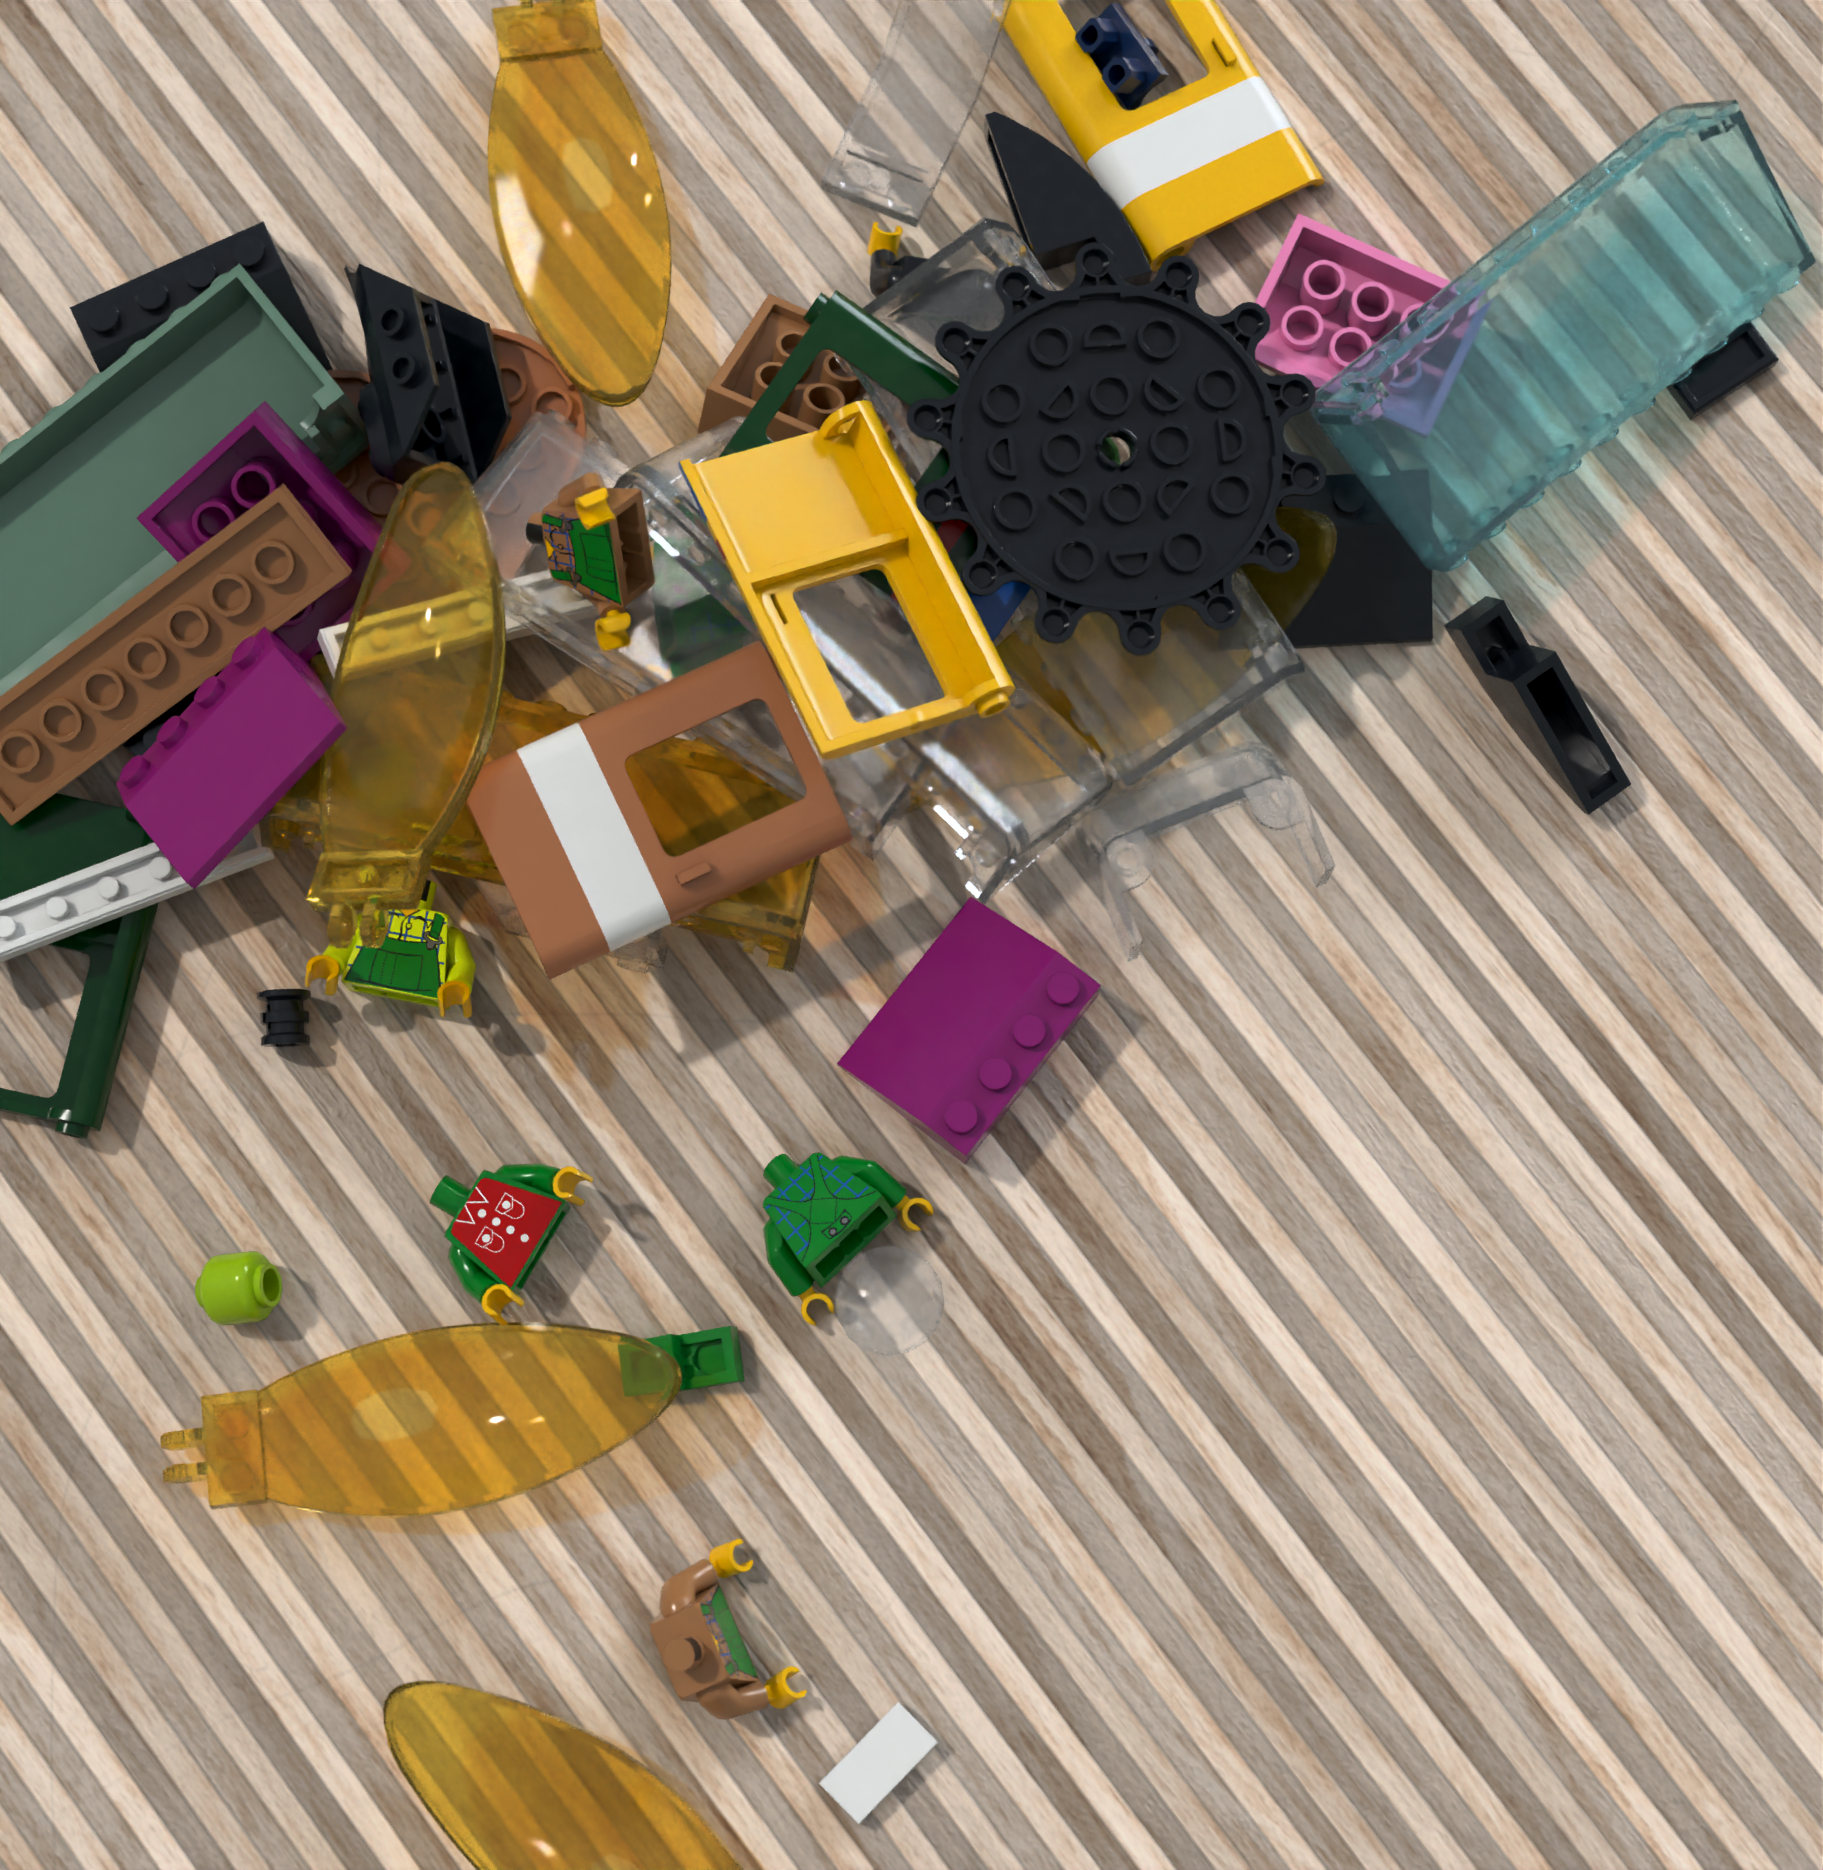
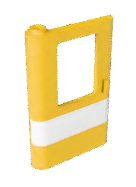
M999 0L1000 4L995 10L997 19L1091 176L1100 184L1122 212L1136 235L1152 272L1158 271L1162 263L1169 257L1176 255L1184 256L1192 248L1197 238L1309 185H1314L1316 188L1324 184L1323 176L1215 0H1164L1206 68L1207 76L1131 111L1125 110L1119 105L1113 93H1111L1102 80L1103 76L1089 53L1083 52L1075 40L1076 32L1057 0Z

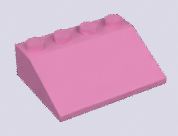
M1298 213L1255 303L1265 308L1271 322L1269 331L1255 349V359L1259 366L1281 376L1294 373L1304 375L1311 380L1315 391L1425 440L1477 334L1491 299Z

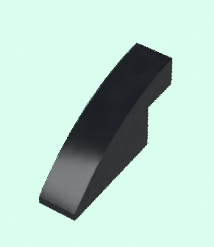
M997 112L986 114L984 136L1023 246L1028 247V260L1033 274L1075 262V257L1081 247L1085 244L1096 242L1104 244L1113 252L1117 270L1121 278L1127 283L1135 286L1150 283L1152 270L1136 235L1120 209L1100 184L1071 156L1042 135Z
M1485 596L1444 625L1462 657L1500 713L1548 774L1585 814L1589 815L1631 785L1556 651L1529 645L1504 600Z

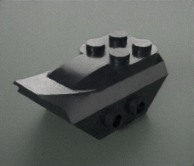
M359 264L357 270L345 266L344 270L356 301L365 337L370 383L360 390L358 411L365 423L370 445L369 459L374 470L382 477H386L397 484L425 495L458 493L481 487L512 419L490 324L364 265Z

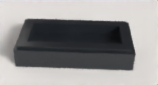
M1748 318L1664 372L1660 380L1691 421L1774 367L1779 359Z

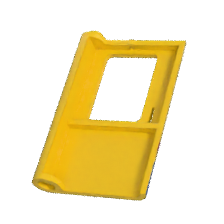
M856 401L836 410L828 416L818 431L701 463L691 464L689 459L679 461L678 467L823 760H831L976 713L981 718H987L1003 711L1010 705L1011 702L1008 697L1014 693L1016 687L933 523L929 522L918 510L916 503L917 492L870 401ZM877 569L886 576L944 692V698L866 723H860L852 718L794 601L793 593L868 570Z

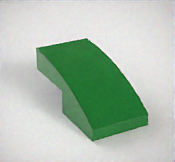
M735 1326L681 1335L668 1334L620 1343L627 1398L681 1392L745 1381L738 1329Z

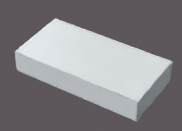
M898 1702L819 1784L859 1824L938 1741Z

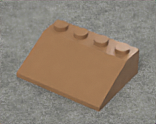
M768 294L707 387L697 433L727 446L811 326L803 320L808 310ZM830 350L821 351L816 356L766 428L767 438L773 443L818 431L828 416L847 404L862 400L870 401L910 479L929 440L916 437L908 428L906 419L910 408L908 405Z

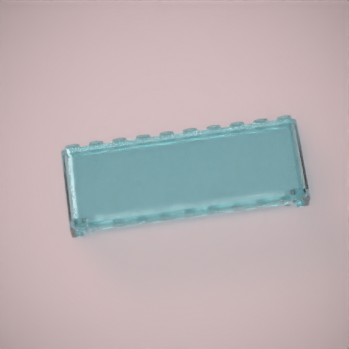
M1726 100L1681 104L1664 111L1652 119L1316 391L1315 401L1309 408V411L1317 425L1424 566L1430 570L1448 572L1464 564L1469 558L1468 552L1481 541L1501 533L1507 526L1506 521L1518 510L1538 502L1545 494L1544 489L1554 480L1575 471L1582 463L1581 458L1591 449L1612 440L1619 433L1618 427L1632 415H1637L1649 409L1656 402L1655 396L1664 388L1686 378L1693 370L1692 365L1705 354L1722 348L1729 340L1728 335L1737 327L1759 317L1765 310L1764 305L1773 297L1795 287L1801 280L1800 275L1812 266L1816 260L1737 101Z

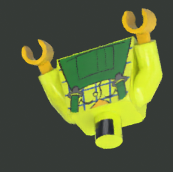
M408 876L405 878L400 905L384 901H374L369 911L359 912L333 938L322 955L315 956L307 962L305 986L310 987L313 980L324 978L327 979L325 994L334 995L338 988L339 975L343 973L341 981L349 991L439 1008L441 1017H446V1009L449 1010L450 1006L458 1004L462 1005L464 1018H469L472 1015L470 995L476 963L465 934L454 927L450 916L445 913L431 911L437 883L419 877Z

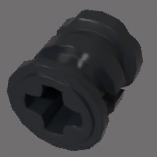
M273 989L257 993V999L265 1002V1012L260 1013V1024L266 1025V1035L261 1037V1046L292 1047L310 1045V1036L304 1033V1023H309V1011L303 1010V1001L311 997V991L304 989Z

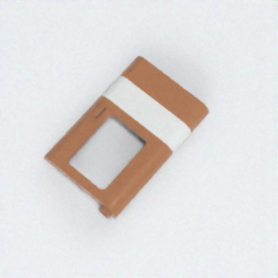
M760 641L753 642L454 778L470 816L482 834L549 980L852 840L848 822L780 679L782 677L768 649H765ZM756 700L765 703L805 786V797L680 856L672 857L667 855L625 769L626 760L637 753Z

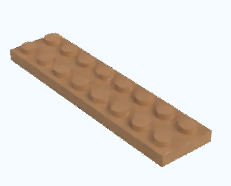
M284 483L0 696V813L11 826L197 689L206 679L225 668L232 661L233 652L244 639L250 636L255 637L264 626L271 632L275 631L350 575L352 572L351 568Z

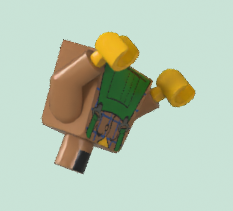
M589 472L563 486L556 500L544 507L542 512H535L529 517L526 525V537L530 543L546 547L550 575L556 582L577 590L597 607L600 617L595 622L597 641L603 651H609L631 645V639L626 631L630 627L631 617L626 612L625 606L655 584L642 490L635 488H606L601 476Z
M736 1539L714 1547L710 1552L709 1561L702 1559L669 1578L661 1590V1613L650 1623L651 1634L677 1696L681 1701L699 1703L713 1717L722 1720L766 1709L768 1703L777 1709H784L804 1697L807 1693V1690L795 1693L786 1683L787 1679L800 1672L794 1666H789L770 1677L764 1685L759 1682L760 1679L719 1582L717 1583L718 1577L725 1579L748 1571L752 1567L753 1560L737 1564L734 1560V1547L744 1542L742 1539Z

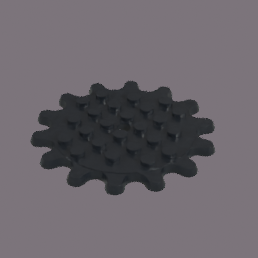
M1096 242L1085 244L1079 249L1075 257L1074 281L1063 290L1052 291L1045 289L1037 282L1028 269L1021 266L1004 268L995 281V291L1004 309L1003 321L998 327L990 331H979L960 321H951L942 325L936 334L935 347L938 354L952 364L958 372L959 385L955 393L944 399H920L915 401L908 410L906 419L910 431L918 438L934 441L941 445L947 451L950 460L947 473L939 480L924 485L918 492L916 498L918 510L929 522L944 523L958 520L969 524L975 531L978 538L975 554L964 565L961 574L962 582L969 592L977 596H989L1010 582H1022L1034 590L1038 598V609L1034 626L1040 638L1048 643L1059 644L1067 641L1074 633L1078 621L1083 616L1092 612L1106 614L1114 620L1118 627L1122 646L1134 656L1149 655L1157 649L1161 641L1160 623L1162 616L1166 610L1174 606L1191 608L1199 615L1207 627L1215 631L1231 629L1241 616V606L1231 584L1235 571L1243 565L1255 564L1272 573L1284 574L1291 571L1297 565L1300 558V549L1297 542L1282 531L1277 524L1275 513L1277 505L1285 497L1313 496L1324 487L1326 482V470L1322 463L1314 457L1298 454L1291 450L1283 436L1286 422L1293 416L1309 410L1314 403L1316 397L1315 387L1311 380L1301 374L1271 376L1262 371L1255 359V349L1270 328L1271 322L1265 308L1257 303L1246 302L1223 316H1212L1205 313L1196 301L1195 291L1199 280L1198 268L1192 260L1185 256L1176 255L1169 257L1162 263L1157 276L1152 282L1138 286L1127 283L1121 278L1113 252L1104 244ZM1110 437L1124 440L1130 449V459L1117 465V462L1109 460L1104 452L1101 451L1102 442Z

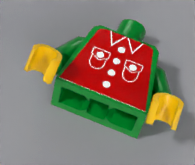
M541 1163L503 1165L495 1173L483 1170L472 1189L448 1175H445L437 1185L430 1199V1204L454 1217L444 1235L452 1243L448 1259L464 1291L480 1303L483 1310L500 1325L505 1326L508 1324L501 1317L502 1309L507 1303L515 1302L520 1307L524 1305V1301L518 1295L571 1209L566 1201L576 1206L584 1204L585 1200L575 1196L574 1190L577 1184L583 1180L592 1183L593 1177L572 1166L560 1169Z

